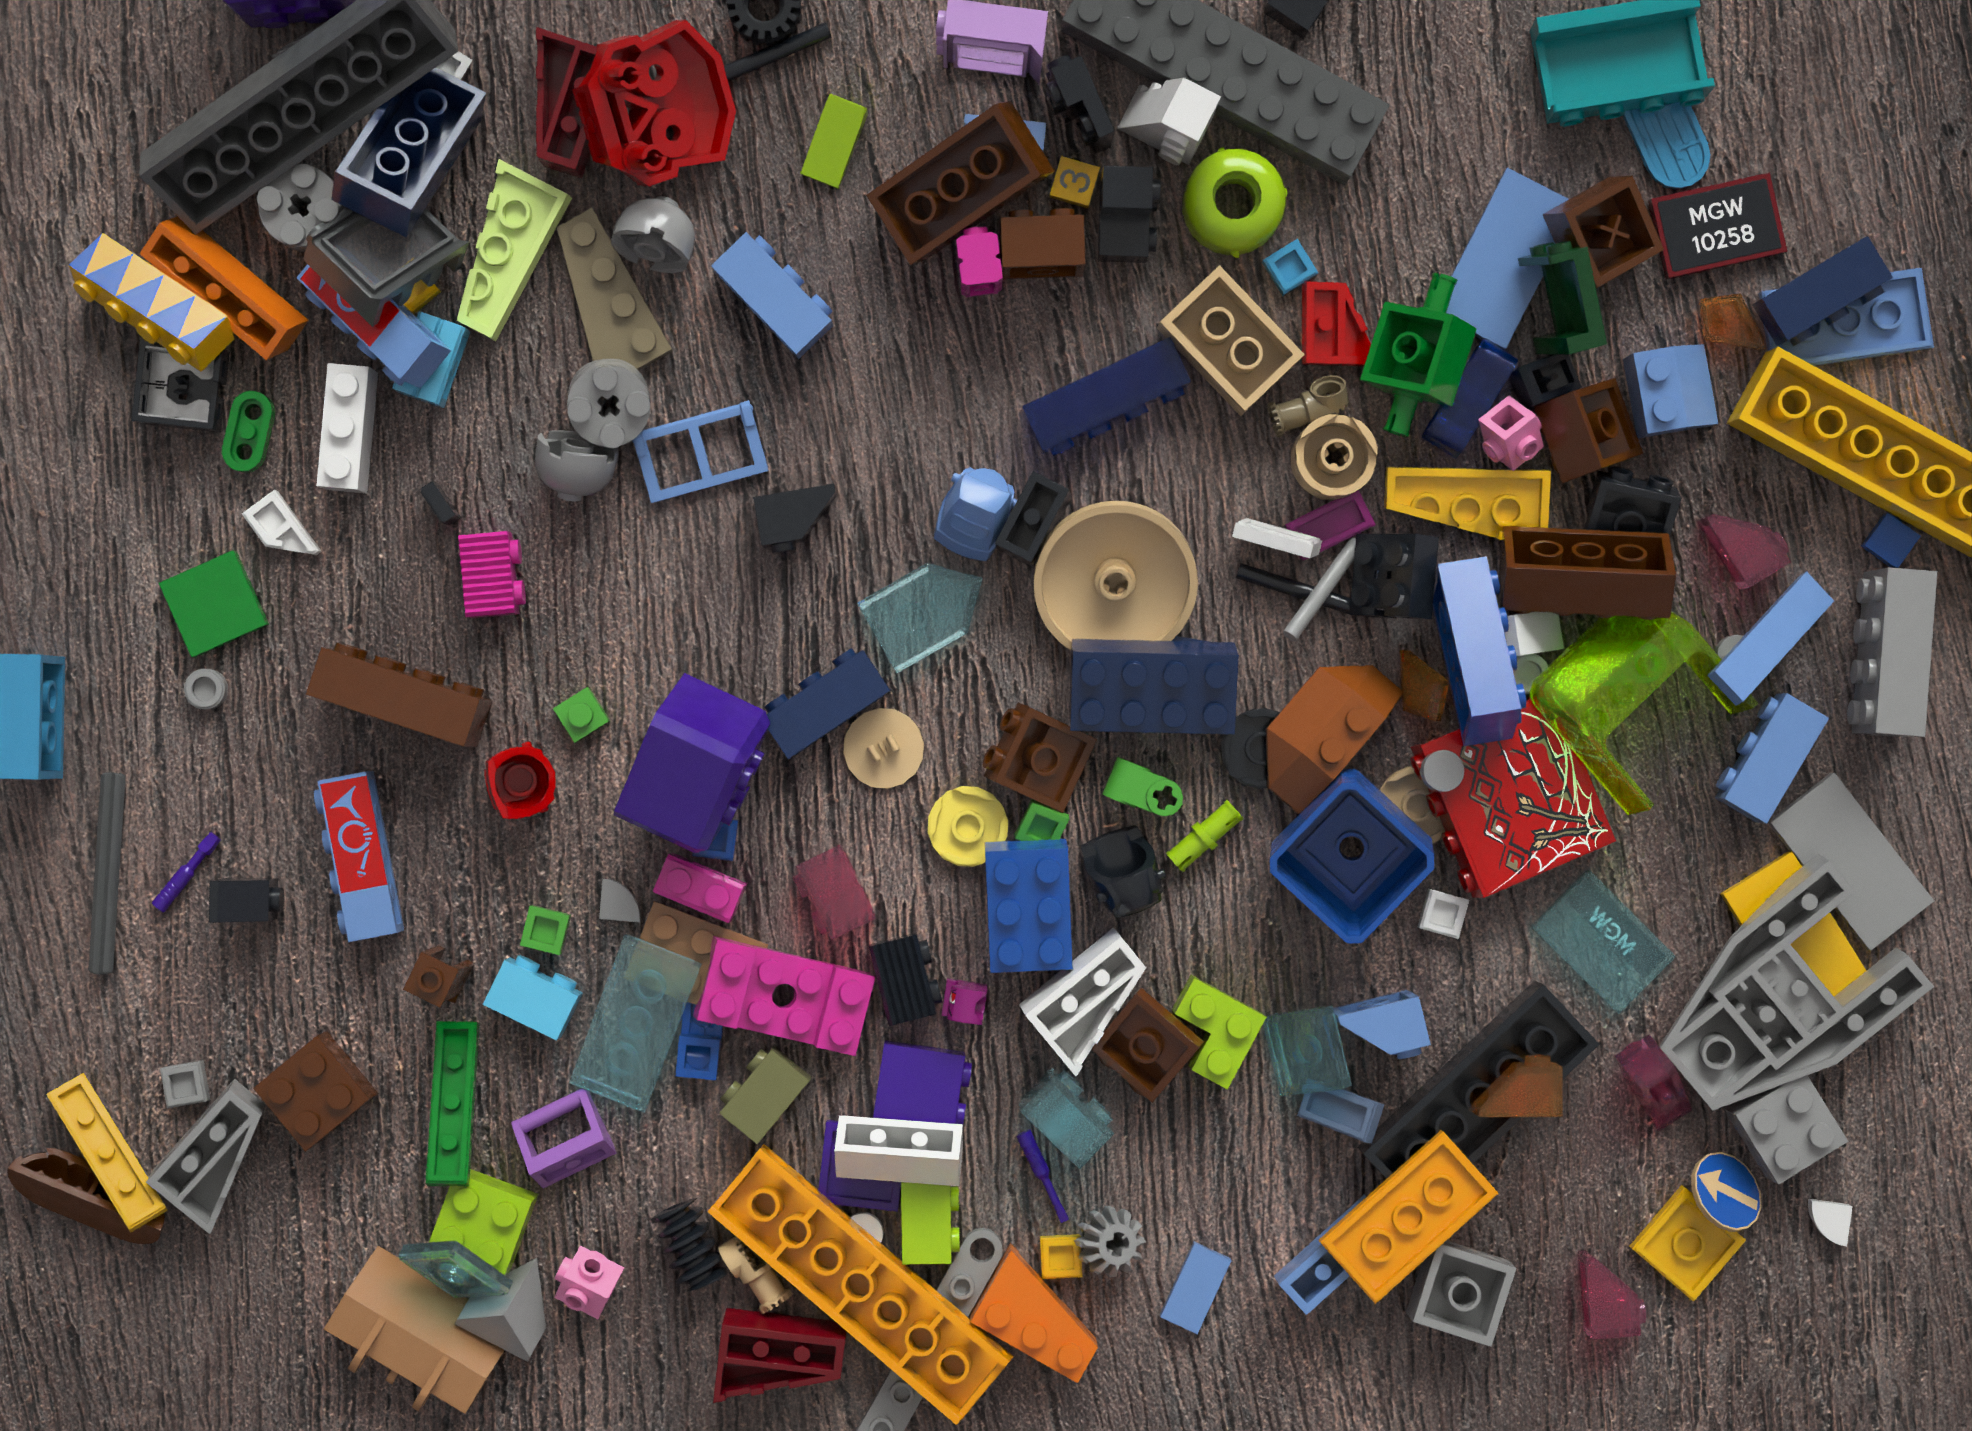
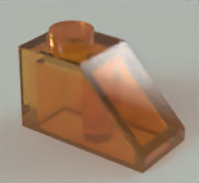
M1526 1055L1525 1062H1513L1472 1103V1112L1478 1117H1563V1067L1555 1062H1550V1056Z

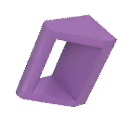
M586 1087L511 1122L528 1173L542 1188L550 1186L616 1154L612 1139ZM583 1106L591 1130L538 1155L527 1132Z

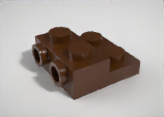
M1018 702L1015 709L1009 708L1001 719L1000 730L1004 731L998 746L992 745L984 756L983 767L986 768L984 777L1063 813L1097 739L1081 731H1070V726Z
M1141 988L1104 1031L1098 1044L1095 1043L1091 1050L1098 1055L1103 1065L1115 1070L1128 1081L1134 1092L1145 1096L1153 1103L1204 1041Z

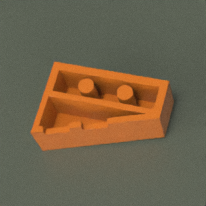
M1010 1242L970 1313V1322L1078 1383L1098 1349L1096 1337L1071 1309L1060 1300L1045 1283V1280L1026 1262Z

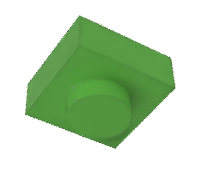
M590 687L584 688L553 708L574 743L579 742L611 722Z
M1031 799L1015 832V839L1020 841L1059 840L1069 821V814L1059 812Z
M530 905L520 946L561 955L571 914Z

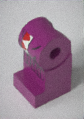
M947 978L942 1016H947V1019L951 1021L982 1025L987 997V984Z

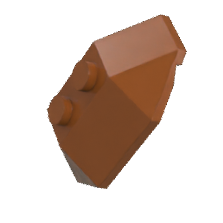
M1373 665L1317 668L1266 728L1267 788L1297 814H1300L1339 775L1385 721L1403 691Z

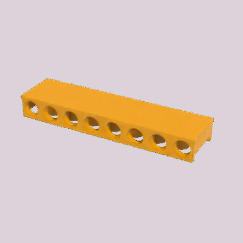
M765 1144L755 1153L734 1181L708 1210L710 1215L955 1425L964 1418L1014 1357L984 1330L971 1323L964 1313L910 1267L902 1265V1261L851 1219L842 1209L821 1194L815 1186Z

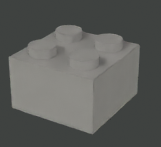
M1808 1075L1737 1101L1724 1108V1111L1764 1176L1778 1185L1849 1142Z
M1446 1240L1421 1263L1406 1314L1415 1323L1492 1347L1516 1267L1507 1259Z

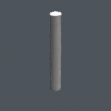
M1351 537L1286 626L1283 634L1288 639L1297 641L1350 567L1355 557L1356 538Z

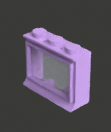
M948 0L947 10L938 11L936 54L943 55L944 68H948V62L953 63L954 68L1026 77L1027 72L1039 84L1048 11L966 0Z

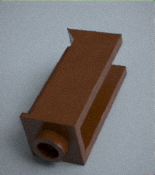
M438 945L420 953L403 990L441 1008L447 1000L454 1004L456 1003L475 963L467 959L451 966L441 961L445 948Z

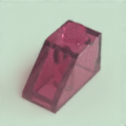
M1717 514L1702 517L1697 521L1739 590L1752 587L1791 563L1786 554L1789 552L1786 541L1778 532L1773 533L1770 527Z
M1650 1034L1639 1041L1630 1043L1622 1052L1615 1055L1624 1079L1657 1131L1662 1130L1692 1111L1676 1067Z
M1586 1250L1578 1251L1584 1332L1592 1340L1641 1336L1640 1324L1646 1322V1309L1643 1299H1638V1294Z

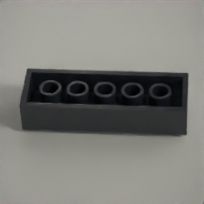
M1534 980L1376 1129L1372 1144L1362 1142L1357 1148L1387 1179L1442 1130L1469 1161L1474 1164L1600 1044L1544 984Z

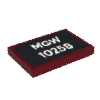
M1770 172L1652 198L1648 201L1653 225L1664 248L1660 252L1666 280L1788 252Z

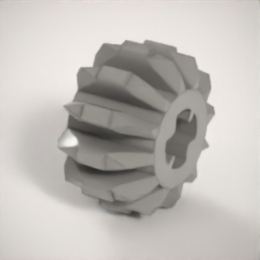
M1104 1206L1102 1214L1095 1210L1089 1211L1091 1223L1081 1222L1078 1224L1080 1230L1085 1232L1084 1237L1074 1240L1076 1246L1084 1248L1078 1256L1080 1261L1086 1264L1090 1263V1271L1096 1274L1104 1271L1105 1275L1109 1277H1116L1119 1269L1126 1273L1131 1271L1129 1260L1131 1258L1135 1260L1143 1259L1141 1254L1136 1251V1247L1146 1243L1144 1237L1136 1235L1142 1227L1140 1222L1134 1219L1131 1220V1213L1125 1209L1116 1211L1112 1206Z

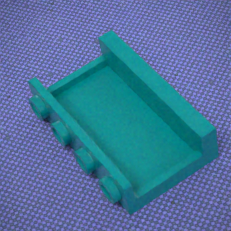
M1639 0L1537 17L1530 29L1547 124L1559 122L1560 126L1567 127L1582 123L1586 117L1600 115L1601 120H1609L1624 115V111L1640 109L1641 113H1651L1663 109L1665 104L1680 102L1681 106L1687 107L1704 102L1705 97L1714 89L1715 83L1714 78L1707 77L1695 15L1701 7L1700 0Z

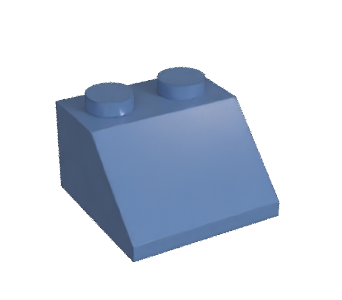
M1704 344L1671 346L1637 352L1623 359L1638 439L1718 424Z
M1408 990L1328 1009L1330 1017L1340 1025L1386 1053L1397 1055V1059L1422 1054L1421 1047L1431 1045L1419 996Z

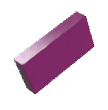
M1358 490L1347 497L1331 501L1285 524L1284 527L1288 530L1320 538L1322 540L1320 552L1376 524ZM1299 556L1301 562L1308 559L1306 557Z

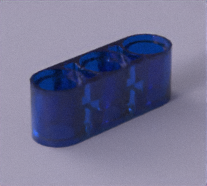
M1483 338L1465 365L1453 406L1440 405L1425 428L1421 438L1451 457L1458 458L1479 426L1478 419L1487 413L1514 370L1518 359Z

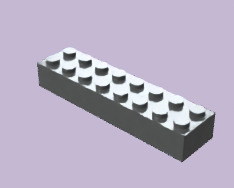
M356 0L140 153L139 176L196 235L458 52L456 31L431 0Z
M1073 0L1062 19L1061 32L1153 82L1163 86L1166 80L1184 77L1221 96L1214 115L1343 185H1346L1390 105L1198 0Z

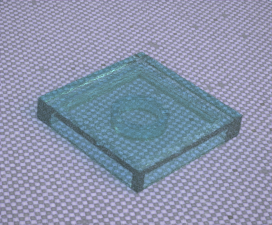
M1333 1005L1266 1015L1267 1018L1263 1023L1280 1096L1341 1090L1352 1086Z
M457 1241L403 1244L398 1255L400 1261L453 1298L508 1294L513 1283L511 1279Z

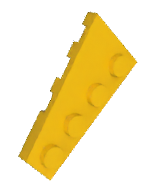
M1386 467L1384 507L1502 540L1503 526L1548 528L1551 471Z

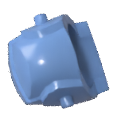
M969 467L963 470L961 474L954 473L951 478V482L954 484L946 494L940 507L934 539L958 555L986 562L996 549L995 542L1017 500L1014 499L1015 492L1013 486L1007 484L998 472L992 469L980 468L975 470Z

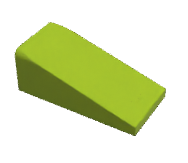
M829 94L800 174L839 189L868 116L867 108Z

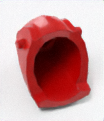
M530 741L522 743V747H513L500 751L486 761L484 776L492 806L497 810L502 819H520L532 816L538 812H546L549 810L548 805L555 799V771L549 760L544 756L543 751L532 747Z

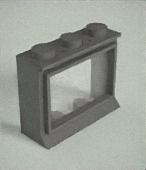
M345 207L337 218L327 224L320 223L309 232L306 238L308 243L303 260L373 327L379 323L384 304L392 299L398 306H402L410 298L415 283L422 280L428 287L435 284L440 277L444 264L453 272L459 270L470 241L458 240L426 208L406 238Z

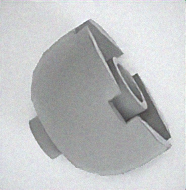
M664 196L642 199L630 204L616 221L611 238V245L627 260L635 264L638 263L639 257L653 261L655 263L650 270L663 273L683 272L691 260L695 244L692 222L685 212L679 208L676 201Z
M552 430L549 431L548 439H545L542 433L538 434L535 467L539 478L550 489L557 491V496L560 499L574 502L581 501L582 496L597 493L604 489L611 481L616 468L618 447L607 448L592 444L575 431Z

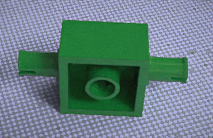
M1432 273V279L1423 307L1416 308L1384 302L1360 378L1363 382L1380 391L1395 396L1383 430L1397 436L1401 435L1408 438L1418 403L1426 401L1450 407L1453 406L1477 328L1459 317L1447 313L1453 290L1458 280L1445 274Z

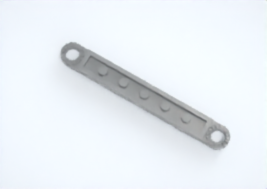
M976 1228L969 1232L960 1245V1252L954 1255L952 1264H949L935 1289L967 1317L970 1315L1002 1257L1003 1249L999 1236L991 1229ZM985 1238L992 1242L994 1251L989 1259L978 1260L971 1254L970 1247L975 1240ZM890 1369L856 1431H904L923 1396Z

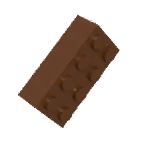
M1007 101L990 107L866 196L908 263L912 265L927 260L962 236L964 229L975 227L1051 175L1055 170L1013 103Z
M1503 526L1499 575L1502 607L1505 610H1511L1519 614L1552 612L1561 616L1593 614L1602 618L1614 616H1634L1644 620L1670 618L1676 571L1668 533Z
M336 642L334 649L321 647L306 695L463 747L478 746L493 701L482 697L484 689L455 681L453 686L450 687L444 685L445 676L416 668L413 674L405 672L407 664L376 655L374 661L366 659L368 651L348 644Z

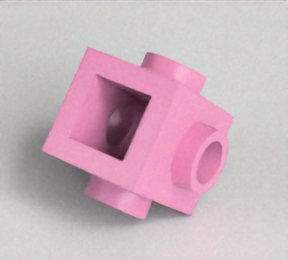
M1510 395L1478 419L1484 439L1482 443L1484 452L1492 461L1496 463L1501 461L1512 471L1525 461L1532 459L1544 447L1540 433L1542 428L1540 420L1531 410L1524 407Z
M580 1246L573 1260L567 1257L564 1258L554 1278L561 1282L554 1298L564 1302L570 1309L582 1311L599 1319L624 1267L608 1260L597 1251H590Z

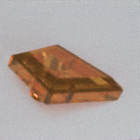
M1741 293L1698 300L1704 340L1759 351L1767 348Z
M1408 649L1400 650L1403 711L1433 721H1441L1449 681Z

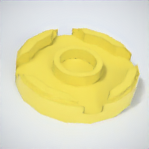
M961 786L947 791L935 802L928 816V835L933 848L944 860L957 866L974 867L985 863V842H1001L1007 838L1008 819L1003 805L992 793L980 787Z

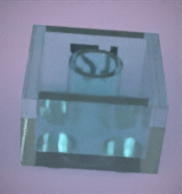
M1052 1067L1019 1101L1020 1112L1069 1160L1081 1169L1115 1134L1110 1123L1113 1118L1110 1116L1111 1113L1095 1097L1088 1102L1081 1095L1084 1091L1081 1088L1082 1085L1066 1069L1059 1074Z

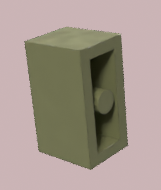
M775 1046L768 1053L760 1049L746 1066L751 1074L741 1085L735 1080L720 1098L725 1103V1106L719 1114L756 1144L761 1141L812 1077Z

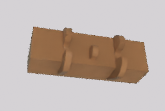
M377 1246L350 1285L324 1328L325 1331L358 1350L348 1367V1370L356 1373L369 1356L391 1369L385 1380L393 1385L398 1375H401L421 1387L422 1390L411 1407L418 1412L427 1402L430 1395L433 1394L466 1414L505 1351L455 1325L457 1318L468 1301L467 1298L380 1246Z

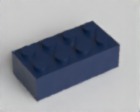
M437 67L412 83L375 110L335 171L331 200L407 238L481 122L486 92Z
M1072 639L1069 705L1070 731L1235 735L1239 658L1235 642Z

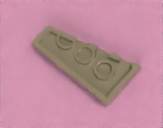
M593 208L556 227L593 361L620 359L630 363L639 371L673 352L621 257L611 245V240Z

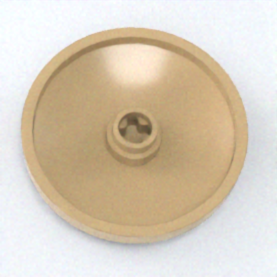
M1105 501L1091 504L1064 518L1047 536L1036 559L1034 569V596L1039 614L1051 634L1070 650L1072 639L1172 641L1187 623L1197 596L1198 577L1196 564L1191 548L1181 531L1168 518L1156 510L1127 501Z

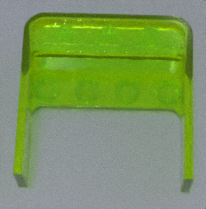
M1672 611L1670 618H1656L1653 620H1644L1634 616L1600 617L1533 681L1530 688V698L1533 705L1627 815L1649 811L1654 804L1608 751L1606 739L1618 725L1684 662L1690 666L1730 715L1753 709L1759 704L1750 694L1742 703L1735 706L1708 677V674L1722 659L1691 623Z

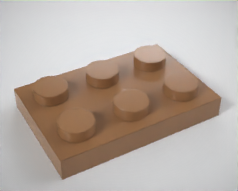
M654 901L624 978L697 1005L703 992L710 964L713 936L763 948H768L769 944Z

